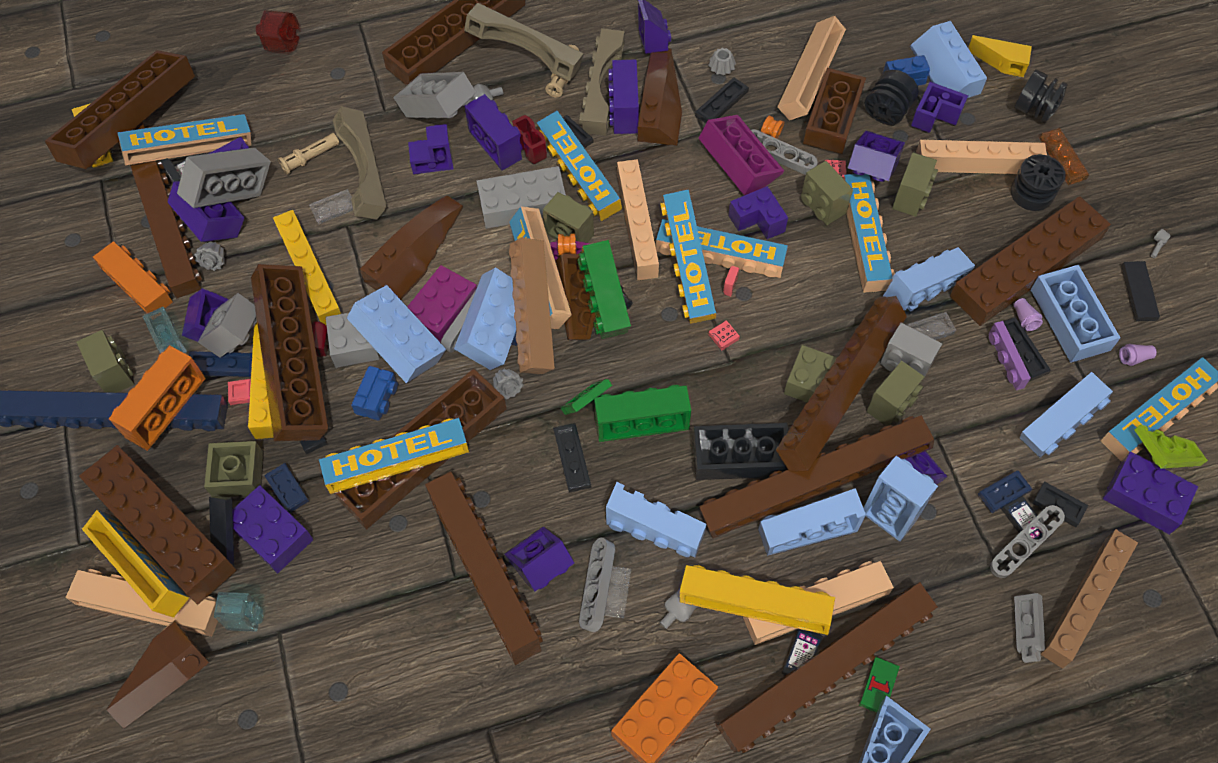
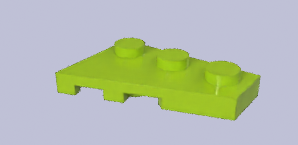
M1142 424L1134 429L1152 455L1153 462L1161 469L1202 466L1208 461L1194 441L1175 435L1170 438L1165 436L1163 431L1157 429L1151 432L1148 431L1147 426Z

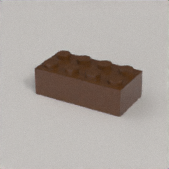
M827 68L806 128L803 144L843 154L861 99L866 77Z

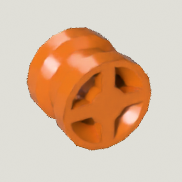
M769 115L763 123L761 132L778 139L783 130L784 122L781 120L776 121Z
M558 234L559 256L565 253L576 254L575 234H570L569 236Z

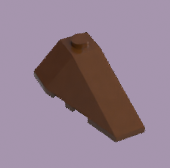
M562 254L555 260L572 314L565 322L568 340H590L595 313H591L588 300H590V294L585 292L583 286L585 274L584 271H580L577 258H579V254Z
M173 621L152 639L148 648L138 660L133 671L106 710L124 729L197 674L209 663L208 658L181 627Z

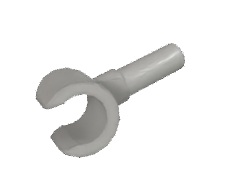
M1163 229L1153 238L1158 243L1150 255L1152 258H1156L1162 246L1170 238V234Z

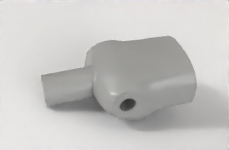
M477 84L473 87L476 94L471 97V101L484 94L490 100H493V97L503 95V89L499 87L489 90L486 85Z
M679 589L665 602V608L669 613L659 623L667 629L675 619L686 622L698 606L680 603Z

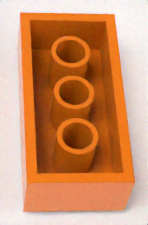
M169 345L158 356L153 366L143 374L138 384L128 392L124 401L113 410L109 420L126 439L148 451L206 378L192 357Z
M679 653L611 730V736L640 763H658L717 694L718 686Z

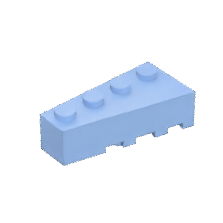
M959 247L951 251L946 250L935 258L932 256L921 264L916 263L905 271L900 270L896 272L883 296H896L903 310L909 309L911 312L918 308V304L924 299L930 301L941 290L945 292L955 286L956 282L968 275L975 265Z
M1091 372L1022 431L1020 439L1039 457L1045 453L1050 455L1059 447L1057 445L1058 442L1063 438L1065 440L1069 439L1076 432L1075 429L1080 424L1085 425L1096 411H1101L1111 402L1109 397L1113 391Z
M616 482L606 506V524L611 529L618 532H629L634 538L639 540L647 539L653 541L660 548L666 549L669 547L684 557H696L705 534L706 523L680 511L672 513L665 504L659 501L652 504L644 498V494L638 491L631 494L623 490L625 485Z
M855 488L777 516H767L760 522L758 531L768 556L858 532L866 514Z
M886 696L877 711L859 763H908L931 729Z

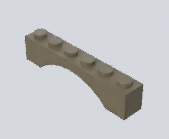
M477 3L466 17L464 31L481 39L501 40L523 47L538 56L552 73L568 81L574 77L580 68L584 53L482 4Z
M601 29L600 36L596 37L595 48H597V51H593L592 56L594 66H590L589 70L591 81H587L586 93L588 95L583 98L582 108L584 112H581L579 117V124L582 125L583 130L588 134L607 136L610 121L609 106L601 94L600 87L603 78L612 67V60L622 59L625 31Z
M341 106L333 118L335 133L350 150L359 172V185L351 198L354 216L377 220L385 211L387 203L384 199L383 187L378 174L379 170L376 166L375 154L371 146L367 121L363 111Z

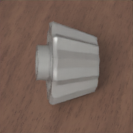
M721 48L713 53L708 66L711 67V71L715 72L716 75L721 74L724 76L735 70L736 62L730 50Z
M210 241L205 243L194 253L195 261L207 270L215 271L216 269H221L224 264V248L216 242Z
M504 368L499 370L493 378L494 388L505 399L515 397L524 386L522 383L523 378L510 369L506 370Z

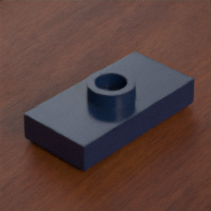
M285 463L264 475L288 513L309 502Z
M1017 470L981 490L978 495L990 512L994 513L1017 498L1030 493L1032 488Z

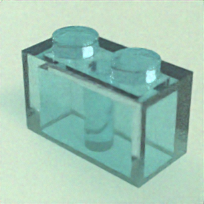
M164 307L142 316L160 353L164 352L169 345L185 354L188 353L171 317Z
M218 592L214 617L227 630L257 632L258 625L263 621V609H261L249 593Z

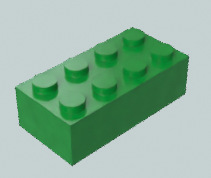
M609 240L584 245L577 261L580 271H584L585 274L583 286L585 292L590 294V300H588L590 312L595 313L596 318L593 322L595 332L600 334L601 339L626 334L631 324Z
M671 385L663 389L649 388L641 392L626 391L619 395L603 394L594 398L599 442L689 430L691 405L687 385Z

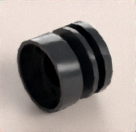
M892 69L885 71L867 95L864 102L865 108L872 118L882 124H898L916 100L919 93L918 85L912 77L900 70Z
M1035 69L1024 86L1015 108L1027 114L1034 106L1036 107L1034 117L1038 118L1041 112L1044 111L1045 113L1041 121L1047 123L1061 105L1068 84L1062 82L1057 90L1055 87L1058 79L1055 78L1050 85H1046L1048 75Z
M1038 154L1026 158L1011 185L1010 193L1013 200L1020 207L1031 211H1041L1050 207L1065 180V170L1058 160L1048 155Z

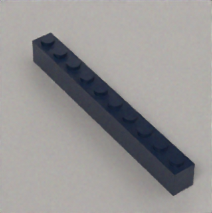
M0 391V426L11 427L12 425H21L32 428L34 425L48 428L67 426L73 429L84 426L93 429H101L102 427L117 429L109 420V417L112 415L113 410L124 401L128 393ZM193 394L165 430H170V428H179L184 431H191L193 429H203L205 431L224 429L228 404L222 395Z

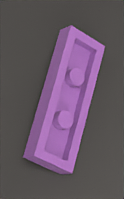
M1004 322L994 323L989 332L990 343L995 346L998 352L999 362L1004 365L1009 382L1013 384L1015 390L1024 389L1031 379Z

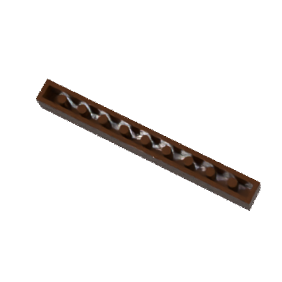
M143 121L134 130L145 129ZM162 160L130 164L171 291L176 299L201 290L199 281H202V277L198 268H194L197 262L193 253H189L188 248H191L187 236H183L182 232L186 231L181 219L178 220L177 216L179 215L167 202L171 188H167L170 182L166 173H162L164 169L161 163Z
M882 296L874 301L873 306L865 315L859 327L856 328L849 342L846 343L820 385L815 389L808 403L805 404L798 418L793 422L788 433L783 437L776 451L789 471H808L885 352L898 326L907 318L896 296Z
M922 415L916 418L910 416L899 425L894 427L892 425L886 426L879 433L872 436L870 434L864 435L857 442L850 445L847 443L842 444L831 453H820L808 471H777L763 481L755 480L750 482L746 488L730 490L724 497L708 499L699 507L713 539L886 468L895 456L900 459H908L930 450L934 446V438Z
M920 582L911 585L817 654L722 720L716 727L733 752H739L740 750L742 753L747 752L756 745L754 743L755 739L761 735L763 738L771 735L776 731L774 726L780 721H783V723L790 721L796 716L794 711L802 706L805 709L817 701L815 696L820 692L824 694L830 692L837 686L834 682L841 677L845 680L856 673L854 668L860 663L864 666L876 658L874 653L878 650L886 651L895 644L893 639L899 635L902 638L914 631L912 626L918 621L922 624L932 618L933 614L931 612L938 608V606Z

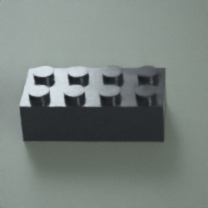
M788 423L694 426L693 448L696 480L769 478L774 472L787 471L788 468L776 449L782 442L783 437L788 433Z

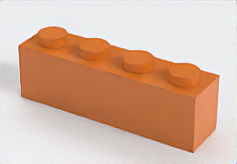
M113 241L94 255V260L151 318H154L173 303L169 297L170 290L163 283L159 285L156 282L157 278L150 270L145 272L143 264L137 258L132 259L130 257L132 256L125 246L119 247Z

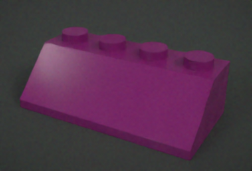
M738 115L707 121L699 136V140L744 195L766 187L783 174V168Z

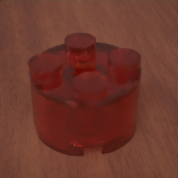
M264 10L260 24L256 25V34L260 36L264 50L292 52L296 49L299 42V36H296V29H299V23L293 13Z

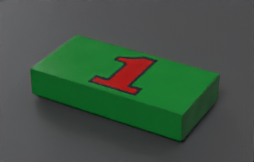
M876 657L873 661L859 706L877 713L882 700L886 696L889 698L891 696L900 666Z

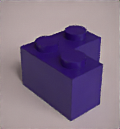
M929 82L916 109L911 126L930 133L936 119L956 125L969 95Z
M447 124L426 127L427 140L408 142L413 174L454 169Z
M768 186L730 201L728 216L738 231L757 224L766 239L786 231L788 216Z

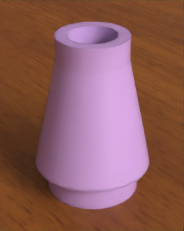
M1021 298L1014 303L1020 324L1024 329L1033 331L1042 325V315L1025 298Z
M1126 344L1119 351L1121 362L1129 366L1155 358L1156 349L1153 345Z

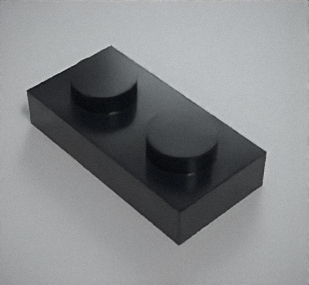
M1045 481L1032 504L1043 510L1048 506H1058L1064 512V521L1074 527L1079 525L1089 506Z

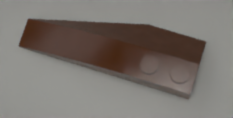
M668 48V51L651 52L638 122V142L678 146L682 108L672 49Z
M446 195L416 215L360 268L364 282L376 291L387 285L402 300L426 274L429 263L437 255V249L446 239V234L449 228H452L463 209V205Z

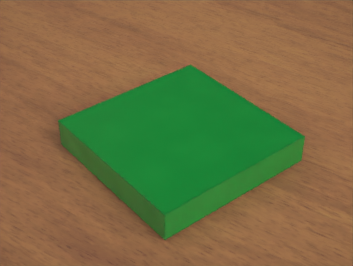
M609 379L594 382L561 406L560 409L565 415L575 413L613 385Z

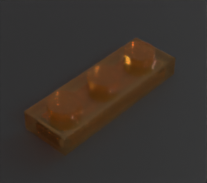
M1058 128L1042 133L1039 139L1042 143H1045L1049 155L1062 164L1067 184L1070 185L1087 180L1089 173L1061 129Z

